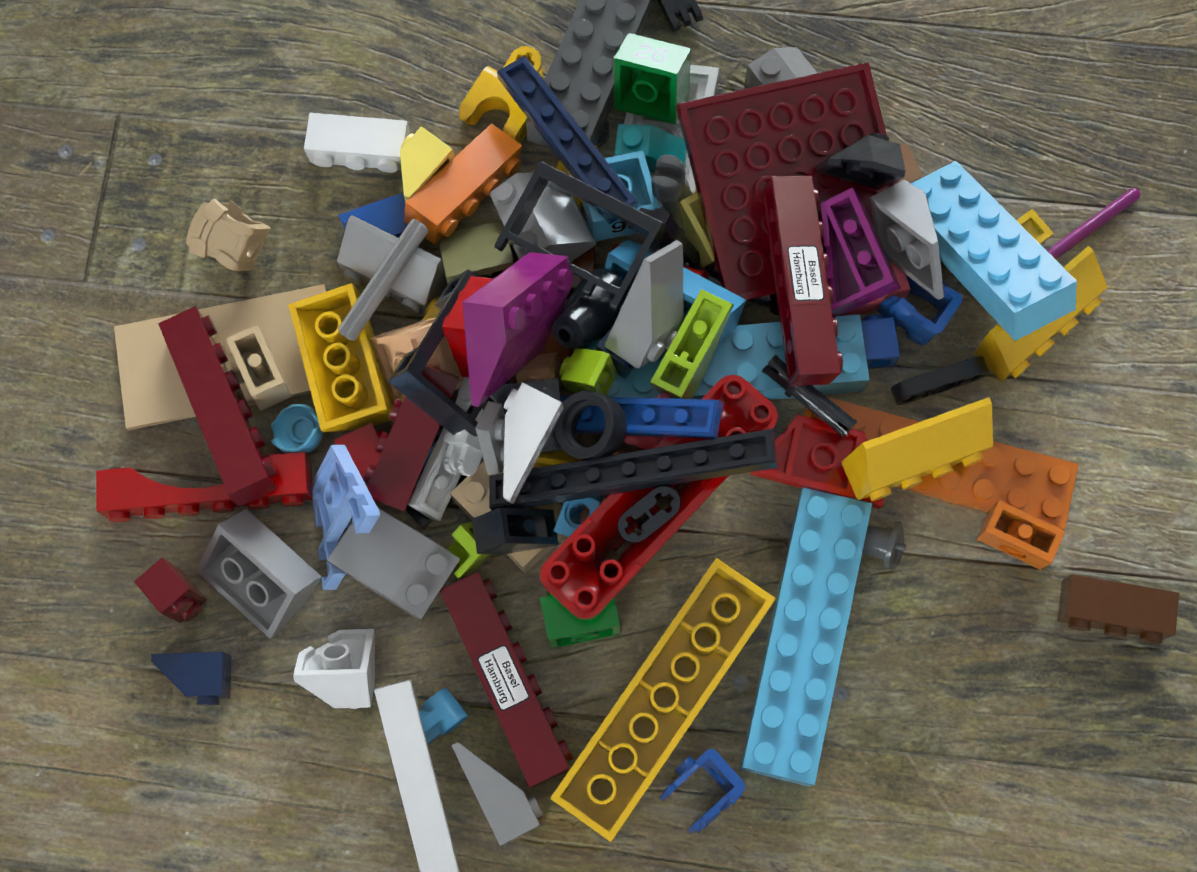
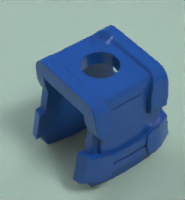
M906 275L910 286L909 292L923 298L938 310L933 319L930 321L923 317L907 300L895 295L886 297L879 305L878 312L883 318L894 317L895 328L897 326L906 330V338L918 345L924 346L930 342L932 337L944 330L962 303L963 297L943 282L944 297L937 300Z
M708 749L696 761L689 756L674 770L678 777L662 791L663 794L659 797L661 801H664L701 766L726 793L687 829L690 834L695 830L699 833L702 829H705L720 815V811L722 812L731 804L733 805L745 790L743 780L714 749Z

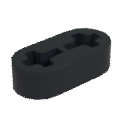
M661 486L648 493L619 518L617 528L620 536L625 541L631 543L646 539L679 511L680 498L677 492L670 487ZM659 493L662 497L671 496L672 501L669 503V506L672 510L669 513L663 509L655 515L649 512V509L657 503L656 494ZM645 514L648 520L640 526L643 533L640 536L634 532L628 535L624 530L628 526L626 518L630 516L635 520Z

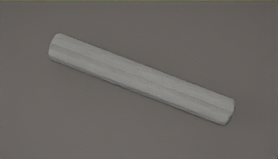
M415 219L409 222L339 326L338 332L351 341L356 340L428 233V228Z

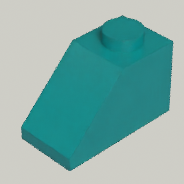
M618 124L615 156L643 150L650 173H655L657 160L662 155L677 157L684 163L686 168L687 150L684 139L652 125Z

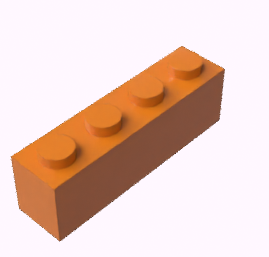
M491 123L405 202L404 222L409 224L412 219H415L428 228L425 238L434 245L443 236L449 237L455 231L461 219L465 216L470 217L486 196L491 197L489 192L498 187L507 176L512 177L517 173L522 163L520 161L522 145Z

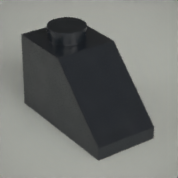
M500 507L472 519L477 554H509L559 545L558 535L554 532L556 525L554 510Z

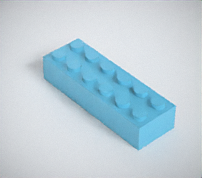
M957 161L911 183L917 189L923 190L928 198V206L938 239L940 261L1014 341L1076 310L1077 281Z

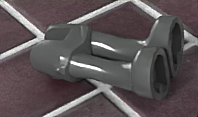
M662 155L657 160L656 171L651 180L652 193L657 199L660 208L670 212L673 215V220L679 226L683 223L678 203L691 196V189L688 181L685 179L684 163L673 155Z

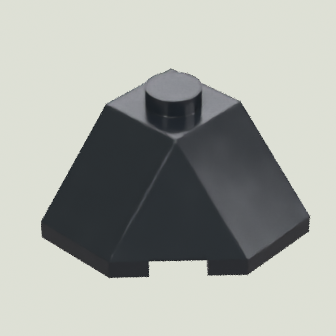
M878 133L867 135L821 162L816 168V172L876 190L904 178L906 172L900 144L890 142L888 136Z

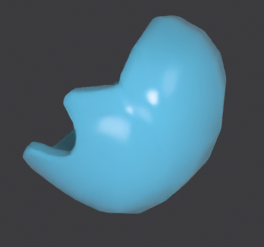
M292 404L280 411L275 421L271 424L274 437L271 442L284 453H310L317 448L323 437L316 410L306 404Z

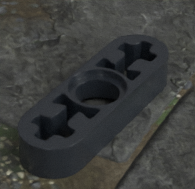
M977 356L903 380L893 385L890 389L896 404L903 405L977 381L987 376L990 372L984 357Z

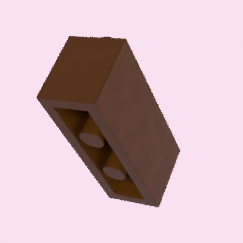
M1071 574L1062 580L1058 621L1069 623L1068 628L1073 630L1090 631L1091 627L1104 629V634L1108 636L1126 637L1128 633L1139 635L1142 642L1160 644L1164 639L1176 635L1179 593Z

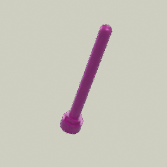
M1137 188L1129 189L1046 251L1055 260L1137 201L1141 195L1140 191Z

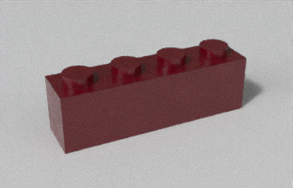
M427 364L421 375L451 399L459 377ZM406 396L403 401L395 400L388 417L395 421L390 434L382 432L375 449L376 452L381 453L377 466L369 464L363 478L373 499L402 511L406 509L440 426L438 422Z

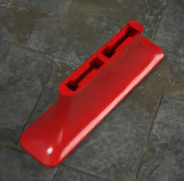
M724 376L702 398L719 400L723 403L717 438L767 429L773 430L777 423L778 413L775 406L741 376ZM665 437L655 448L707 439ZM728 476L689 482L678 494L680 498L679 511L646 539L631 543L617 561H604L603 559L612 549L616 552L626 542L618 532L617 523L619 518L657 487L610 494L545 561L540 571L542 585L577 618L585 620L594 618ZM681 483L666 486L675 490ZM659 493L655 496L657 502L662 498ZM654 505L649 509V512L655 515L661 509ZM668 506L665 511L669 513L672 509ZM645 514L635 520L630 516L626 518L628 526L624 530L628 535L639 528L638 522Z

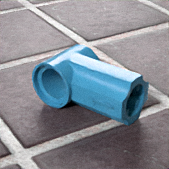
M447 687L430 697L421 706L422 710L419 711L427 745L431 744L439 736L447 735L468 718V714Z

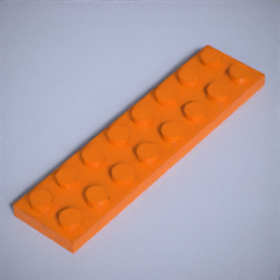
M827 397L849 416L857 420L852 429L865 432L867 441L920 422ZM805 407L803 416L821 420ZM993 441V447L982 454L984 459L967 467H964L962 462L952 466L954 469L952 472L938 478H934L932 473L921 477L922 483L906 489L907 491L988 512L996 502L1001 500L1065 530L1079 464ZM901 485L896 486V488L903 489Z

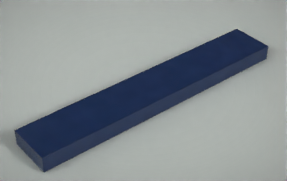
M526 56L497 71L499 81L572 177L635 209L638 208V201ZM598 209L609 225L619 220Z

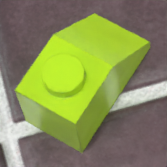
M576 348L571 357L567 356L560 369L561 381L566 389L575 393L584 390L592 391L606 396L618 374L610 354L603 351Z

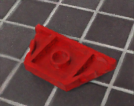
M798 414L775 440L778 468L750 472V475L801 489L804 487L857 500L841 462L858 446L867 441L866 434L863 431L851 429L842 438L840 434L824 421ZM869 496L860 500L872 503V507L877 509L884 506V498L872 502Z

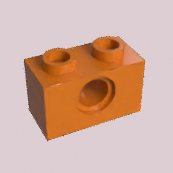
M999 500L988 511L976 540L1042 570L1052 563L1065 531Z

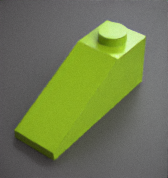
M703 289L700 290L650 381L658 393H667L671 399L693 398L705 376L731 313L732 303Z

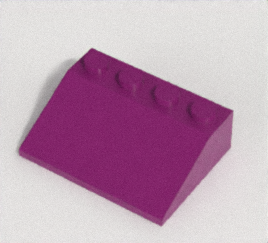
M529 252L462 302L472 406L479 407L543 351L551 334L553 323L558 317L572 286L573 274L569 269L568 256Z

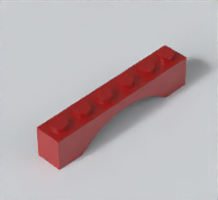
M305 452L269 455L278 475L273 476L278 489L242 506H248L250 510H263L269 508V504L282 503L286 507H296L303 505V501L312 500V464L309 456ZM131 467L96 471V511L109 518L110 522L130 521V516L143 515L145 519H161L165 517V513L178 512L180 516H195L200 514V510L213 509L215 513H229L234 511V507H238L228 496L224 484L205 488H178L146 478Z

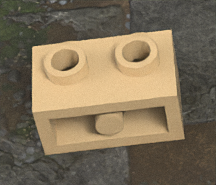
M258 324L225 338L232 352L227 355L228 361L235 374L239 372L242 374L245 382L239 385L248 403L255 401L260 411L292 397Z

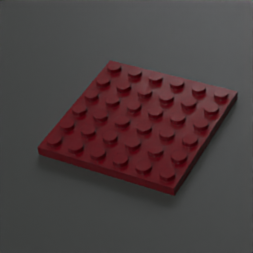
M869 62L682 102L676 106L721 287L746 299V301L776 294L762 192L772 176H812L813 187L819 193L817 214L818 220L821 221V203L848 189L854 188L862 197L873 225L870 197L899 183V181H896L876 190L816 172L818 164L867 135L878 133L887 136ZM823 237V239H822V248H823V252L826 253V247H824V237Z

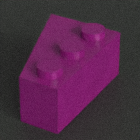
M851 188L822 202L824 247H826V254L828 256L826 276L828 284L833 289L832 314L842 316L900 289L901 286L860 194L854 188Z

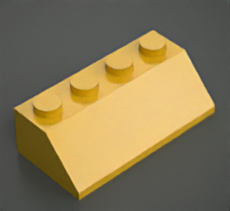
M1087 246L1063 267L1077 281L1076 310L1016 341L998 323L988 332L975 350L974 354L984 357L987 367L1001 382L1010 375L1015 379L1031 365L1027 361L1035 353L1039 357L1044 355L1055 344L1052 340L1054 336L1059 332L1063 336L1068 334L1079 323L1076 319L1078 315L1083 311L1089 315L1103 302L1100 296L1108 286L1094 250L1090 246Z
M352 283L288 304L322 432L356 430L370 423L376 426L391 421L388 417L393 408V401L370 341L371 338L375 337L370 319L354 341L347 339L338 332L339 326L362 294Z
M988 397L862 443L841 462L857 500L870 496L873 502L892 494L890 489L901 485L903 490L922 483L921 477L932 473L934 478H938L954 470L952 466L962 462L964 467L983 460L982 454L993 447L992 402Z

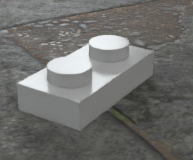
M488 401L475 429L487 473L496 475L502 474L504 469L505 415L502 404Z

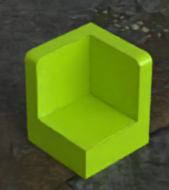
M472 522L461 524L453 532L452 536L456 540L447 549L460 558L458 561L460 567L454 573L458 579L472 575L490 555L477 554Z

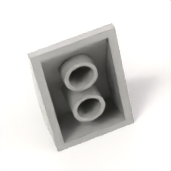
M903 180L870 197L874 227L889 261L937 300L943 298L944 292L938 239L928 206V198L924 191Z
M676 240L643 260L604 345L637 369H640L650 361L656 362L662 353L668 350L684 320L683 244Z
M379 508L380 516L370 533L356 534L352 521L326 561L410 616L422 619L460 558Z

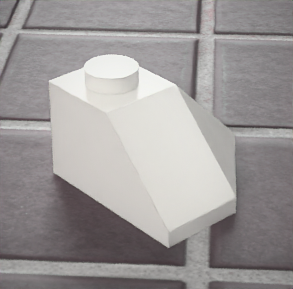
M375 629L338 630L329 635V642L321 647L314 649L310 646L299 652L293 675L296 683L333 708L357 709L371 707L375 686Z

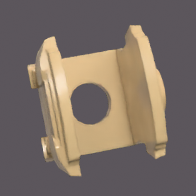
M212 199L209 203H202L195 213L188 230L186 244L189 246L190 254L208 259V256L216 258V261L230 270H253L271 227L250 219L243 213L244 210L232 200L227 203H220L216 199Z

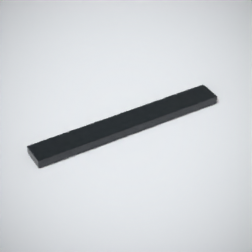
M772 429L532 468L514 504L507 502L503 498L504 473L490 475L489 508L491 510L500 507L528 508L778 468L775 434Z

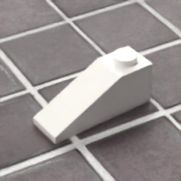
M523 382L519 390L513 389L504 404L507 412L505 414L503 498L511 504H514L564 409L562 402Z

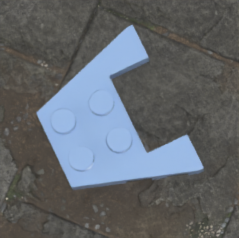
M331 445L311 483L315 527H322L323 540L318 547L319 561L328 559L338 544L345 528L350 526L351 518L355 532L359 534L370 533L380 516V512L345 445ZM326 561L328 576L321 578L323 590H336L346 573Z

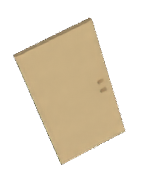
M325 284L198 309L203 317L207 315L211 317L218 331L217 334L213 335L216 344L221 342L227 355L232 352L225 338L258 324L292 397L311 393L288 304L326 292ZM177 314L114 326L125 426L128 431L196 417L158 323ZM229 361L225 362L227 370H233ZM241 372L235 374L240 384L245 382ZM237 390L239 399L245 398L242 390ZM255 401L248 403L249 406L256 404Z

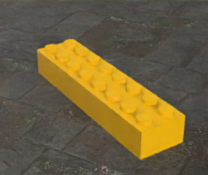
M716 558L550 799L609 842H612L776 598Z

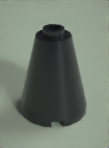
M603 268L590 272L618 288L623 282L620 279L622 275L613 270ZM581 279L554 321L553 335L560 345L568 349H576L602 340L614 325L624 303H622L617 312L610 309V304L615 296L597 286L590 297L583 295L582 291L587 281Z

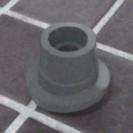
M896 521L894 528L869 525L863 546V554L880 558V560L884 561L886 569L894 570L900 563L903 551L906 550L902 522Z

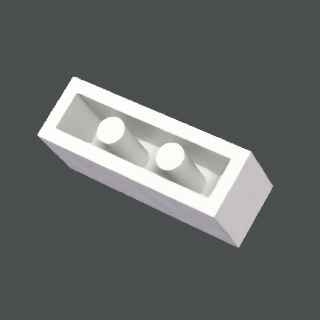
M309 113L304 150L310 163L320 167L344 165L353 170H362L364 167L378 168L380 171L394 173L397 170H401V145L411 133L408 122L404 120Z

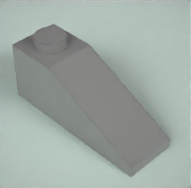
M457 742L451 745L500 846H504L541 826L538 818L544 814L534 795L528 798L524 791Z

